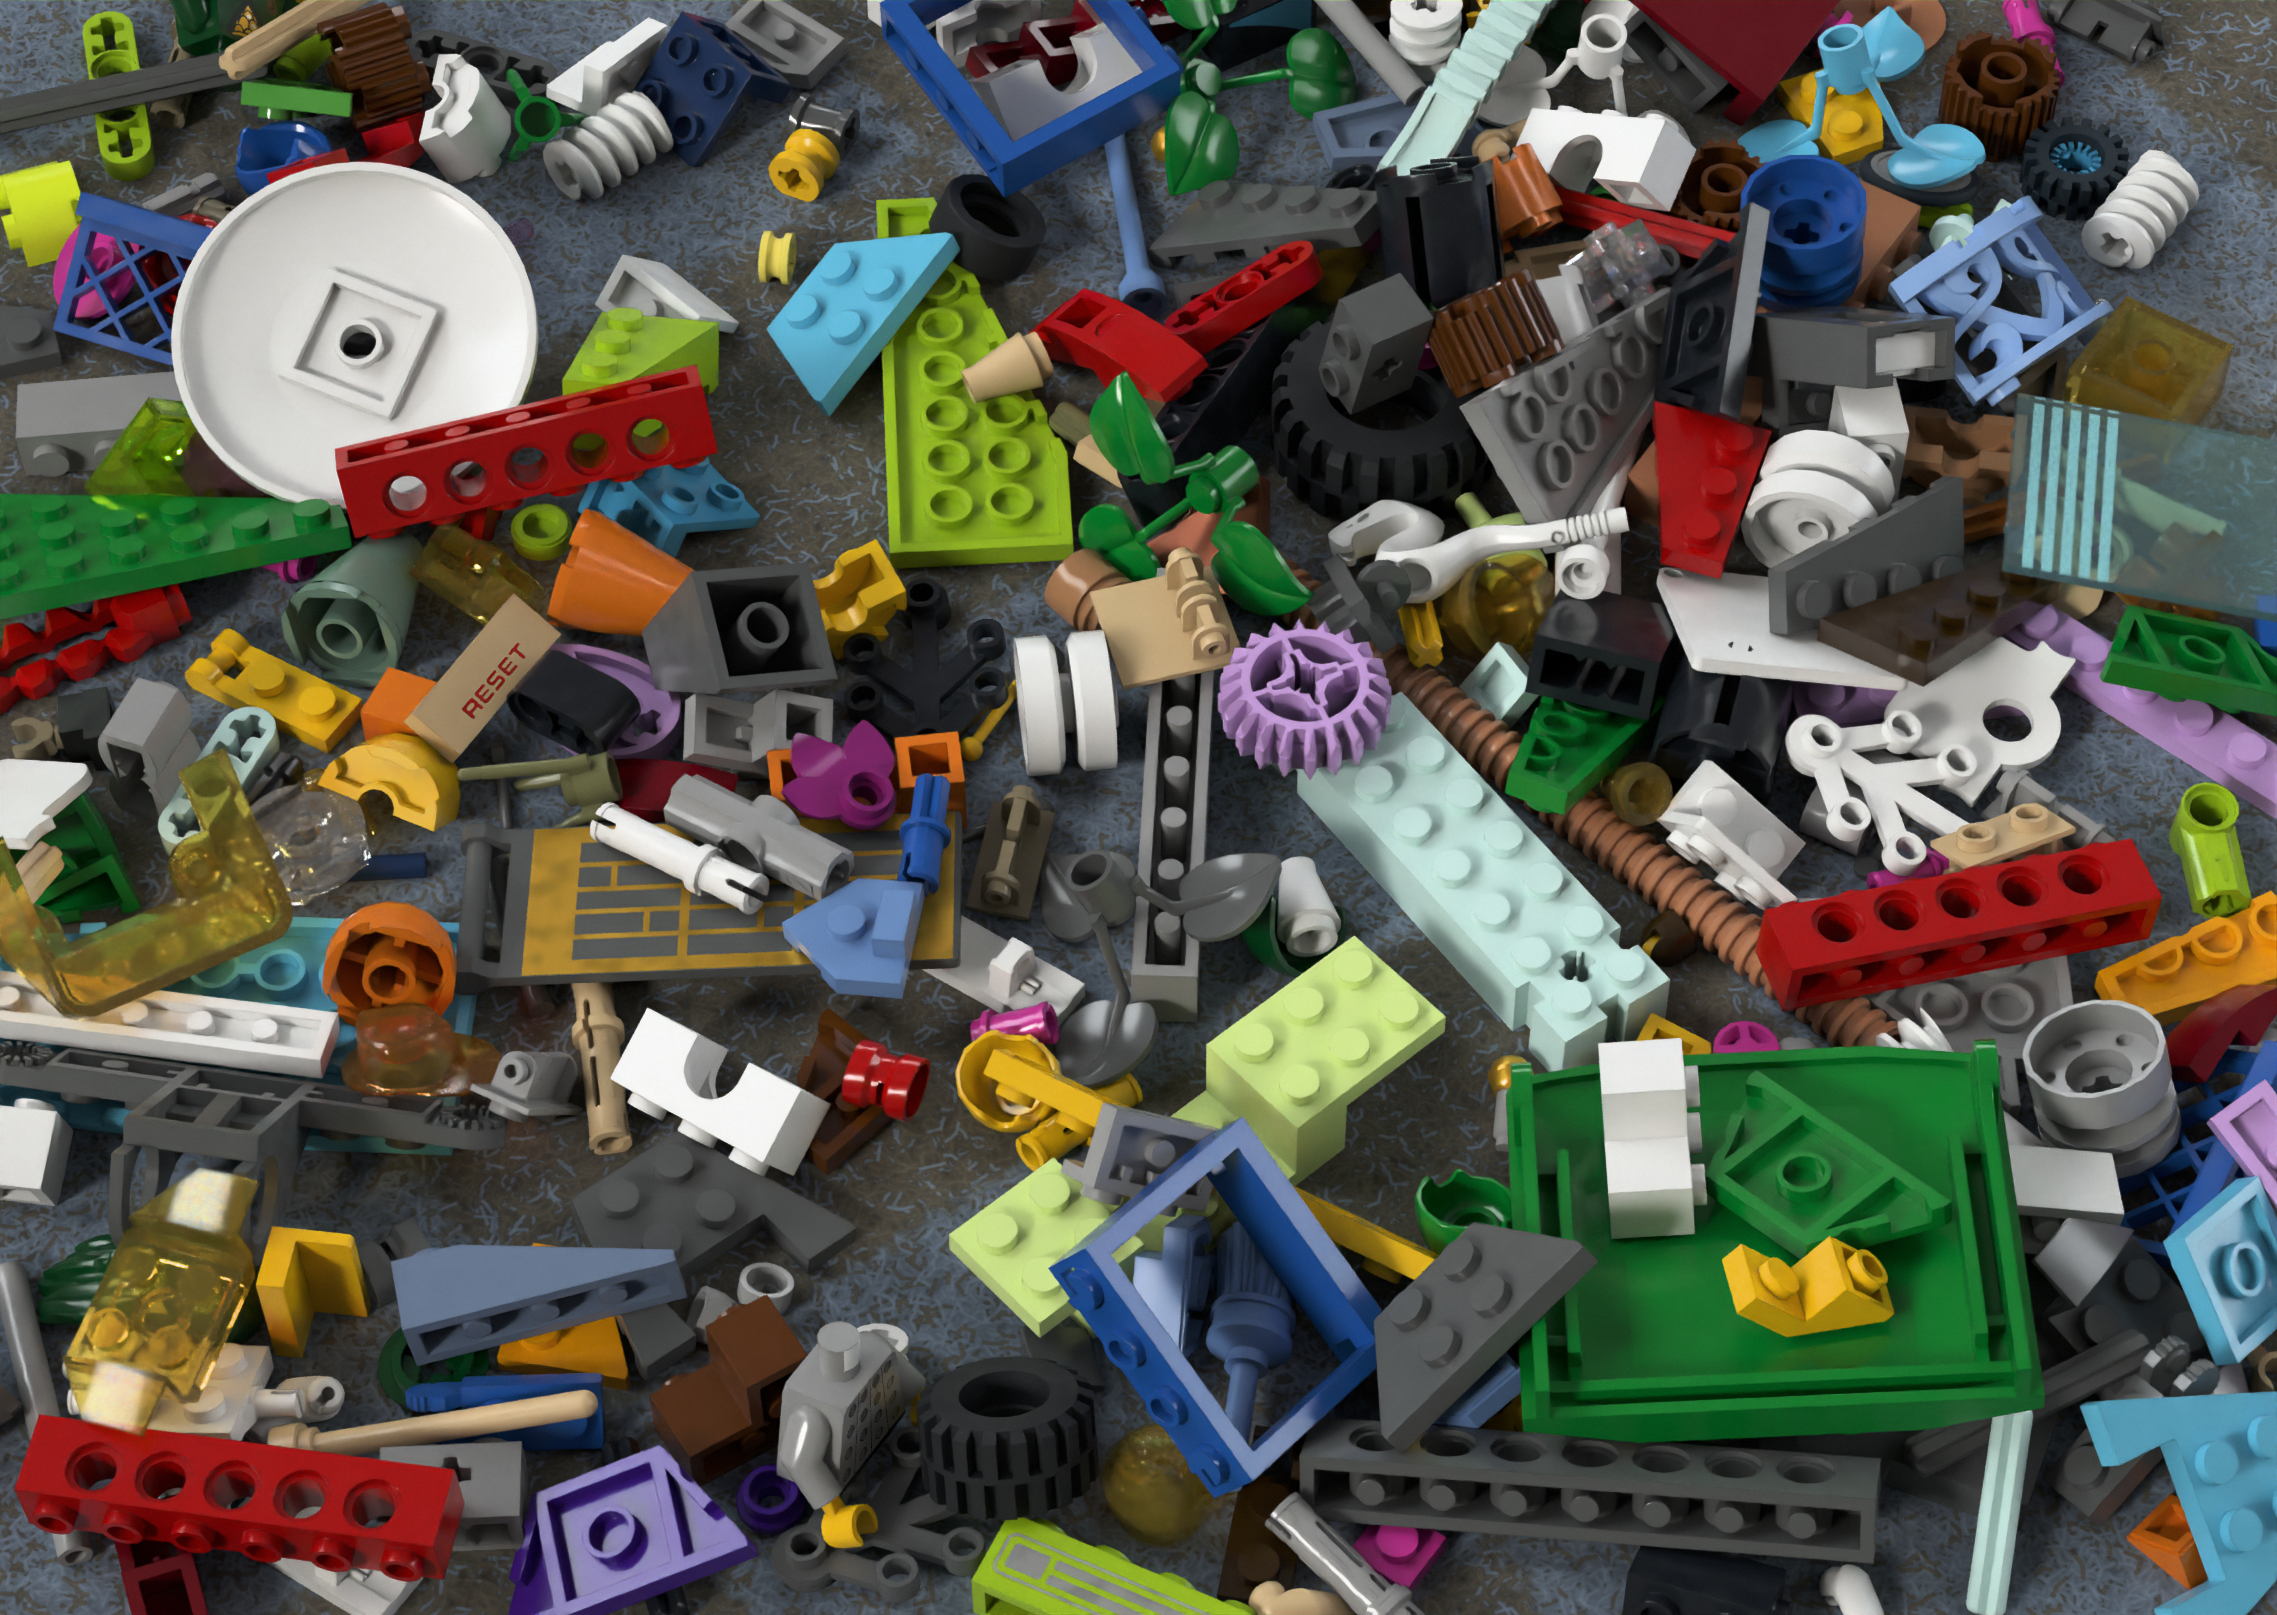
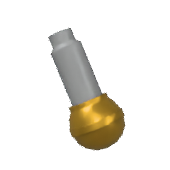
M1515 1055L1500 1057L1494 1061L1488 1071V1081L1496 1098L1493 1137L1496 1139L1495 1148L1497 1151L1509 1152L1506 1093L1512 1085L1511 1063H1527L1523 1057Z

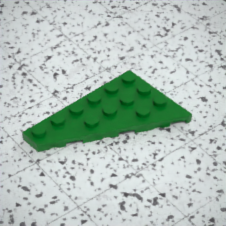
M0 494V620L352 548L349 525L340 505H329L327 501L322 499H308L299 503H292L277 498Z

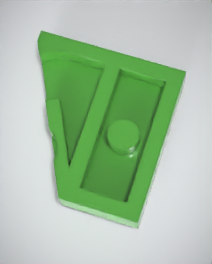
M277 78L242 81L241 105L259 106L258 117L293 120V118H307L308 112L351 117L353 93L343 92L342 89L334 88L328 84Z

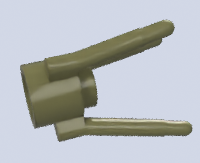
M608 751L592 756L584 753L563 759L482 765L480 767L461 768L457 772L458 779L462 781L534 776L516 780L513 788L518 792L561 786L568 806L580 805L582 811L554 827L584 826L591 823L592 820H603L605 818L595 814L597 810L607 802L614 803L621 801L623 798L619 771L613 756ZM510 853L504 856V863L508 866Z

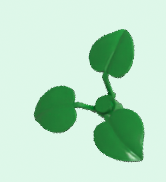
M1163 0L1169 15L1184 28L1198 30L1205 27L1203 32L1186 51L1177 54L1184 69V73L1181 74V94L1171 102L1167 110L1165 122L1164 152L1169 195L1177 196L1200 190L1215 181H1227L1237 169L1240 151L1236 130L1227 117L1215 113L1217 105L1213 100L1219 92L1280 79H1291L1289 86L1291 105L1296 112L1313 121V113L1356 102L1358 87L1355 84L1356 75L1352 64L1340 42L1327 31L1319 28H1308L1296 33L1287 46L1286 54L1290 68H1280L1222 80L1221 74L1214 64L1202 59H1195V56L1218 31L1220 25L1217 16L1231 12L1235 8L1237 0Z
M1123 371L1116 376L1095 402L1089 416L1090 431L1097 447L1117 471L1126 476L1140 474L1141 479L1147 485L1164 483L1174 478L1190 475L1189 483L1186 486L1187 497L1138 532L1122 508L1113 504H1099L1087 511L1080 521L1078 530L1082 548H1094L1132 582L1155 578L1157 568H1161V565L1153 550L1144 541L1151 538L1192 507L1202 514L1223 512L1211 536L1212 544L1219 550L1211 560V568L1216 580L1225 593L1243 609L1255 614L1268 616L1292 612L1310 601L1315 594L1297 580L1282 555L1270 540L1253 525L1244 521H1233L1236 513L1246 506L1244 499L1241 497L1253 489L1259 481V472L1253 459L1241 448L1229 445L1215 455L1208 452L1199 460L1175 466L1171 448L1127 371Z

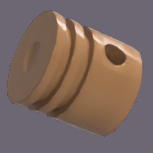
M1084 548L1071 554L1055 569L1047 582L1044 593L1045 603L1078 632L1101 630L1089 592L1132 583V581L1094 548Z

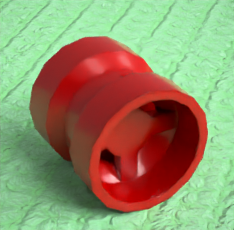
M865 1038L856 1046L846 1068L842 1085V1100L845 1103L863 1109L871 1104L883 1108L888 1117L908 1123L916 1115L925 1095L929 1081L930 1062L926 1058L911 1053L901 1057L890 1054L884 1044Z

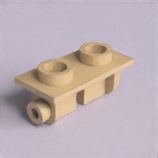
M2035 802L2017 805L2010 812L1980 823L1963 825L1956 832L1931 840L1930 846L1949 859V869L1943 872V875L1960 872L1971 866L1986 867L2001 864L2003 860H2005V863L2021 860L2033 854L2048 855L2063 852L2064 844L2062 838L2076 833V827Z

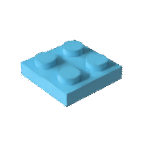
M2259 1176L2238 1178L2163 1241L2172 1268L2178 1276L2196 1318L2198 1328L2206 1341L2216 1366L2238 1364L2277 1329V1218Z

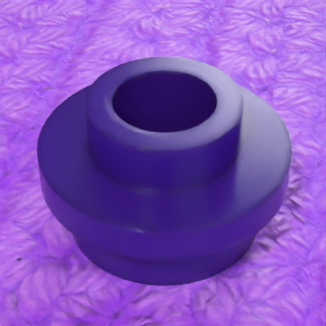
M764 1465L751 1471L740 1484L736 1494V1507L741 1521L751 1530L761 1534H779L793 1528L802 1519L807 1506V1499L796 1483L777 1475V1465ZM768 1496H778L784 1500L783 1504L774 1508L759 1506V1503Z

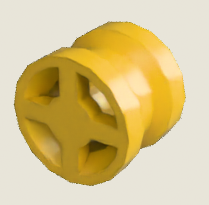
M798 129L788 138L784 145L785 151L778 153L768 167L769 177L773 185L781 193L811 202L822 191L824 180L832 177L840 165V155L833 143L819 132L810 129Z

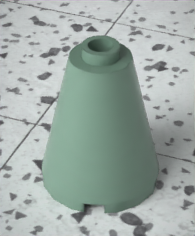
M404 530L395 536L384 539H373L368 536L300 587L290 598L281 617L283 637L294 657L304 666L310 660L319 668L326 670L321 677L322 679L330 683L357 689L376 686L388 667L396 668L402 656L426 563V555L419 541Z

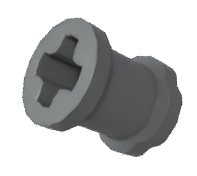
M801 94L796 100L789 117L787 137L789 138L798 129H810L819 132L833 143L840 158L844 159L858 137L860 112L851 107L845 108L844 111L816 103V98L813 95Z

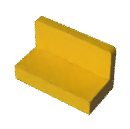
M271 1227L256 1288L275 1355L302 1358L314 1312L368 1317L371 1303L355 1238L352 1235Z

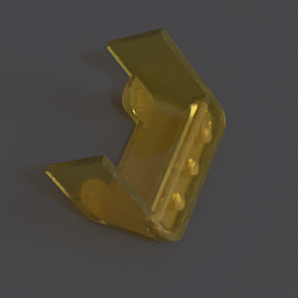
M225 748L178 771V775L203 830L180 841L170 854L168 871L178 898L68 943L58 919L51 911L43 906L32 904L3 836L0 837V956L63 1016L73 1020L94 1018L281 938L288 931L293 918L291 899Z

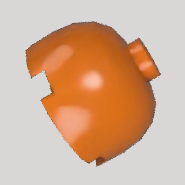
M384 901L370 904L344 919L331 937L326 949L322 987L326 997L329 993L330 998L338 1005L337 1013L346 1023L369 1034L395 1037L409 1034L410 1026L421 1024L429 1018V1025L439 1020L453 1001L457 971L455 950L449 933L427 911L404 902Z

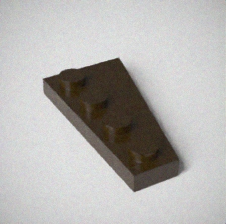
M2008 555L1820 618L1817 641L1924 687L2057 600L2061 580H2058V576L2050 573V578L2039 576L2040 568L2034 561H2032L2031 574L2020 573L2021 557H2011Z

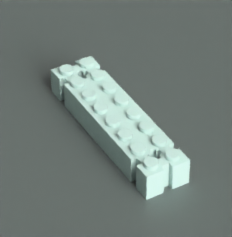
M1402 692L1391 695V704L1388 705L1390 706V717L1385 732H1380V740L1375 750H1364V755L1361 757L1359 765L1342 760L1341 767L1336 776L1325 767L1316 768V772L1311 780H1309L1303 769L1292 768L1291 771L1296 770L1298 772V795L1513 1032L1524 1024L1530 1028L1528 1049L1548 1072L1596 1064L1599 1062L1598 1043H1605L1611 1037H1614L1618 1042L1637 1040L1651 1012L1665 1019L1670 986L1669 977L1638 944L1629 950L1619 947L1621 926ZM1276 763L1271 764L1282 776L1279 765Z

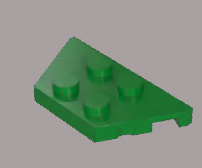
M2127 605L2100 674L2102 682L2155 692L2161 697L2174 702H2184L2186 699L2213 704L2217 708L2229 713H2241L2245 710L2277 717V658L2266 653L2259 643L2240 627Z
M1758 1070L1749 1075L1745 1084L1746 1097L1738 1114L1732 1113L1724 1131V1145L1715 1151L1705 1173L1706 1193L1800 1260L1829 1236L1859 1250L1943 1227L1952 1221V1207L1949 1199Z

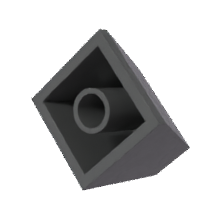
M808 562L692 571L642 631L655 690L718 695L834 684L838 679Z

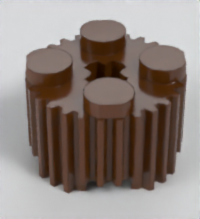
M382 2L317 23L316 29L319 40L329 39L330 48L333 55L329 56V64L325 65L330 85L334 88L342 89L343 92L353 93L352 107L356 114L350 120V124L355 133L422 111L421 103L425 101L424 94L432 92V88L423 61L421 59L413 61L410 56L409 47L405 40L412 38V31L407 15L401 5L388 8L387 4Z
M1978 30L1976 36L1972 34L1966 35V41L1958 40L1956 54H1951L1949 62L1946 63L1938 110L1939 123L1957 125L1972 132L1984 146L1986 153L1985 161L1996 163L2002 161L2005 157L2009 158L2011 153H2016L2018 156L2022 155L2027 139L2030 140L2031 132L2037 127L2043 131L2044 123L2054 119L2060 88L2059 70L2054 69L2057 54L2049 52V45H2041V39L2039 38L2034 40L2025 38V41L2020 44L2017 38L2006 41L2004 36H2000L1999 40H1994L1993 33H1984L1982 30Z
M1720 138L1719 143H1715L1712 139H1708L1707 144L1700 147V151H1695L1671 210L1662 211V213L1738 233L1740 230L1741 192L1750 175L1767 162L1759 163L1760 157L1758 156L1749 157V152L1745 151V147L1742 145H1738V140L1733 139L1731 143H1727L1725 138ZM1679 255L1680 264L1684 267L1692 268L1698 262V259Z
M1527 268L1500 279L1501 284L1498 286L1494 284L1471 295L1468 294L1433 312L1434 320L1427 342L1449 388H1452L1456 398L1464 396L1482 386L1488 388L1518 373L1516 368L1530 361L1532 363L1538 362L1565 348L1560 337V331L1536 280L1532 279Z

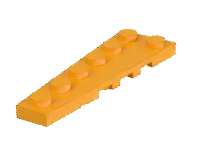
M2269 891L2252 899L2249 908L2228 918L2213 917L2192 927L2188 933L2182 936H2173L2098 971L2094 985L2095 990L2101 1000H2119L2144 1008L2160 1022L2161 1026L2184 1020L2203 1003L2236 985H2277V895Z

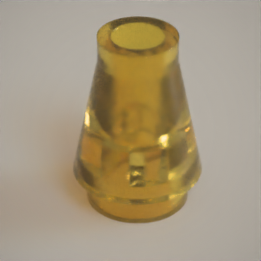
M1637 762L1625 766L1617 765L1600 781L1601 792L1610 801L1617 815L1632 825L1644 826L1656 822V819L1666 812L1672 800V784L1668 775L1662 768L1653 763Z

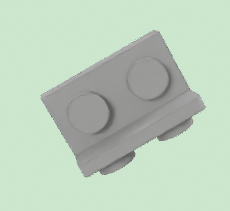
M1103 1102L1085 1162L1065 1158L1061 1172L1083 1183L1080 1191L1081 1195L1099 1202L1120 1205L1123 1195L1134 1197L1202 1139L1219 1129L1210 1125ZM1205 1175L1165 1208L1160 1215L1175 1217L1178 1207L1205 1212L1213 1184Z

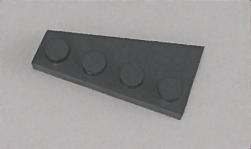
M1226 180L1215 181L1199 191L1198 198L1147 249L1153 265L1166 268L1173 267L1177 261L1176 256L1193 255L1197 264L1218 262L1222 256L1221 251L1244 249L1247 258L1264 257L1284 244L1301 240L1312 243L1315 251L1362 246L1380 227L1376 191L1359 190L1354 187L1334 189L1316 188L1312 185L1299 187L1271 185L1270 183L1246 184L1229 183Z
M1943 476L1930 483V490L1918 496L1908 495L1891 504L1892 510L1875 519L1864 518L1849 526V533L1834 541L1823 540L1768 569L1770 632L1789 635L1819 629L1820 618L1965 570L1963 478Z

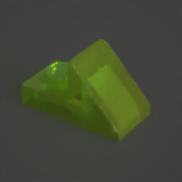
M148 397L84 485L90 495L193 497V492L171 464L185 450L190 437L196 431V427L183 401Z

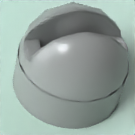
M771 1263L751 1264L745 1267L740 1274L737 1289L738 1304H749L767 1294L781 1316H783L791 1303L794 1279L781 1266Z
M704 1286L694 1298L685 1323L696 1334L697 1342L708 1345L705 1326L714 1322L726 1309L737 1305L726 1293L709 1286Z

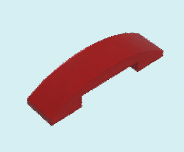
M427 110L383 123L362 132L369 155L354 162L385 163L410 167L425 151L419 143V138ZM344 147L295 161L266 175L269 183L272 184L284 177L310 168L335 163H348L350 161Z

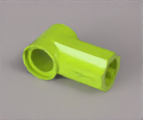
M2207 782L2195 784L2184 793L2169 832V843L2173 851L2181 858L2192 912L2201 914L2204 918L2216 916L2230 917L2247 909L2251 902L2250 889L2235 828L2239 815V804L2235 796L2227 788Z

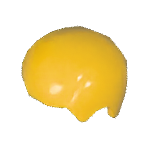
M998 1030L987 1031L963 1050L955 1069L958 1096L972 1116L988 1128L1004 1133L1031 1131L1052 1116L1056 1109L1038 1100L1035 1101L1032 1109L1000 1096L995 1092L999 1081L984 1075L983 1072L994 1049L1011 1050L1062 1075L1060 1062L1043 1043H1039L1038 1039L1031 1034L1011 1035L1004 1034Z

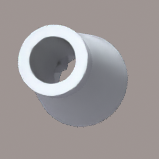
M1303 856L1289 858L1281 863L1282 871L1278 879L1277 936L1282 943L1286 944L1287 950L1293 955L1301 957L1320 955L1330 950L1337 943V933L1341 928V919L1317 875L1314 861Z

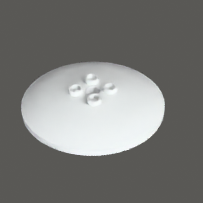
M373 162L335 163L310 168L267 185L234 208L212 230L188 267L178 293L171 333L172 362L183 404L194 426L208 447L229 469L255 488L279 500L299 503L308 499H322L327 501L329 505H340L343 513H348L336 471L335 449L523 405L532 382L537 360L538 316L531 284L514 245L500 225L468 195L440 179L407 167ZM364 332L376 338V345L372 353L367 357L353 359L343 353L346 340L353 334ZM463 462L457 465L451 473L458 478H462L478 464ZM403 476L395 480L391 487L397 492L406 494L418 490L423 482L413 476Z

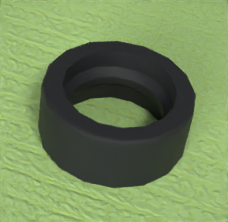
M962 174L952 179L928 223L931 234L943 232L953 234L961 249L952 260L955 264L977 276L992 280H1013L1023 275L1036 255L1047 232L1042 214L1030 199L1019 190L1004 198L991 179L981 174ZM977 221L986 224L987 226L996 230L998 233L989 230L988 228L979 224Z

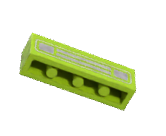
M1022 1517L1017 1518V1520H1005L971 1580L973 1612L979 1615H1257L1253 1608L1236 1600H1226L1223 1602L1197 1591L1191 1583L1176 1574L1168 1572L1157 1574L1135 1565L1123 1553L1106 1545L1093 1547L1069 1537L1058 1525L1042 1518L1029 1520Z

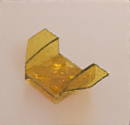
M199 1168L167 1188L127 1218L134 1227L124 1232L66 1356H63L74 1398L82 1420L86 1423L143 1437L161 1398L181 1404L199 1401L255 1279V1269L252 1263L253 1254L238 1236L237 1232L260 1183L258 1181L220 1171Z

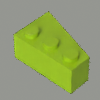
M627 307L601 312L562 379L563 395L696 364L704 394L709 395L719 385V322L644 316L640 310ZM655 419L644 420L634 428L633 432L638 436L647 437L662 427V422ZM593 433L584 434L575 440L573 446L577 449L594 450L602 444L604 438Z

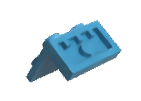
M707 456L703 462L687 468H674L669 464L647 469L643 476L628 482H613L609 478L589 483L577 509L580 514L583 513L585 508L603 513L674 558L680 549L686 533L753 528L760 519V514L744 499L743 492L733 484L728 483L709 463L710 461Z

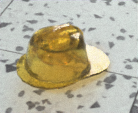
M1508 554L1476 562L1468 567L1464 576L1443 594L1442 616L1437 618L1439 629L1446 630L1454 645L1469 655H1487L1497 642L1512 645L1518 654L1533 651L1535 634L1556 597L1555 579L1541 561L1528 554Z

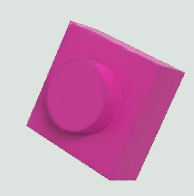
M1369 1524L1352 1547L1391 1585L1394 1583H1399L1401 1586L1406 1585L1413 1592L1446 1549V1537L1434 1529Z

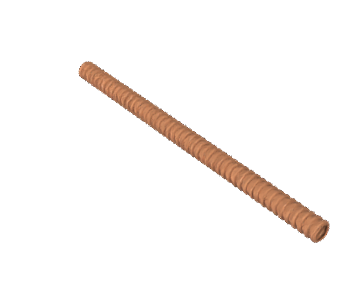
M1192 507L1190 511L1176 524L1186 519L1187 517L1195 513L1197 510L1194 507ZM1277 549L1297 580L1312 592L1323 585L1321 581L1314 580L1309 572L1299 569L1296 562L1285 558L1284 554ZM1307 603L1292 612L1274 615L1276 618L1283 619L1286 626L1290 629L1294 628L1298 619L1301 620L1306 629L1317 630L1320 626L1318 619ZM1370 640L1369 644L1373 652V658L1383 659L1386 678L1389 679V685L1392 689L1391 695L1402 692L1457 752L1466 759L1474 770H1480L1483 778L1487 781H1495L1496 787L1501 792H1505L1509 770L1523 736L1517 731H1510L1509 726L1503 720H1495V716L1491 711L1481 709L1479 702L1474 698H1467V695L1461 688L1452 687L1451 681L1444 676H1438L1436 669L1432 666L1424 665L1421 668L1414 666L1409 660L1407 647L1403 644L1397 643L1391 649L1381 654L1372 640ZM1593 789L1564 815L1534 810L1528 806L1526 801L1509 795L1514 802L1524 803V808L1531 815L1539 814V820L1545 826H1553V830L1558 836L1568 837V842L1575 849L1583 848V853L1589 860L1598 859L1599 867L1606 872L1613 871L1612 875L1619 883L1628 882L1627 887L1633 894L1640 895L1643 893L1642 898L1644 902L1649 906L1658 905L1657 910L1660 914L1665 910H1671L1677 914L1687 925L1695 941L1703 940L1704 948L1710 953L1719 951L1718 957L1720 961L1726 965L1734 963L1733 968L1738 975H1749L1751 985L1755 988H1763L1765 986L1764 993L1771 1000H1777L1755 952L1762 923L1761 917L1753 913L1747 915L1746 906L1741 902L1732 903L1731 895L1725 890L1717 891V886L1711 879L1704 878L1701 880L1702 874L1695 867L1686 868L1687 863L1681 856L1674 855L1671 857L1672 852L1665 844L1656 845L1657 840L1651 833L1644 832L1641 834L1642 829L1635 821L1627 822V817L1622 811L1612 810L1610 802L1604 798L1597 799V794ZM1853 997L1786 1011L1793 1012L1796 1010L1795 1017L1802 1024H1809L1811 1022V1029L1817 1036L1827 1034V1042L1832 1047L1876 1046L1875 1039L1880 1033H1886L1899 1043L1901 1042L1897 1027L1898 1022L1890 1021L1887 1023V1015L1881 1009L1871 1011L1872 1005L1865 997Z

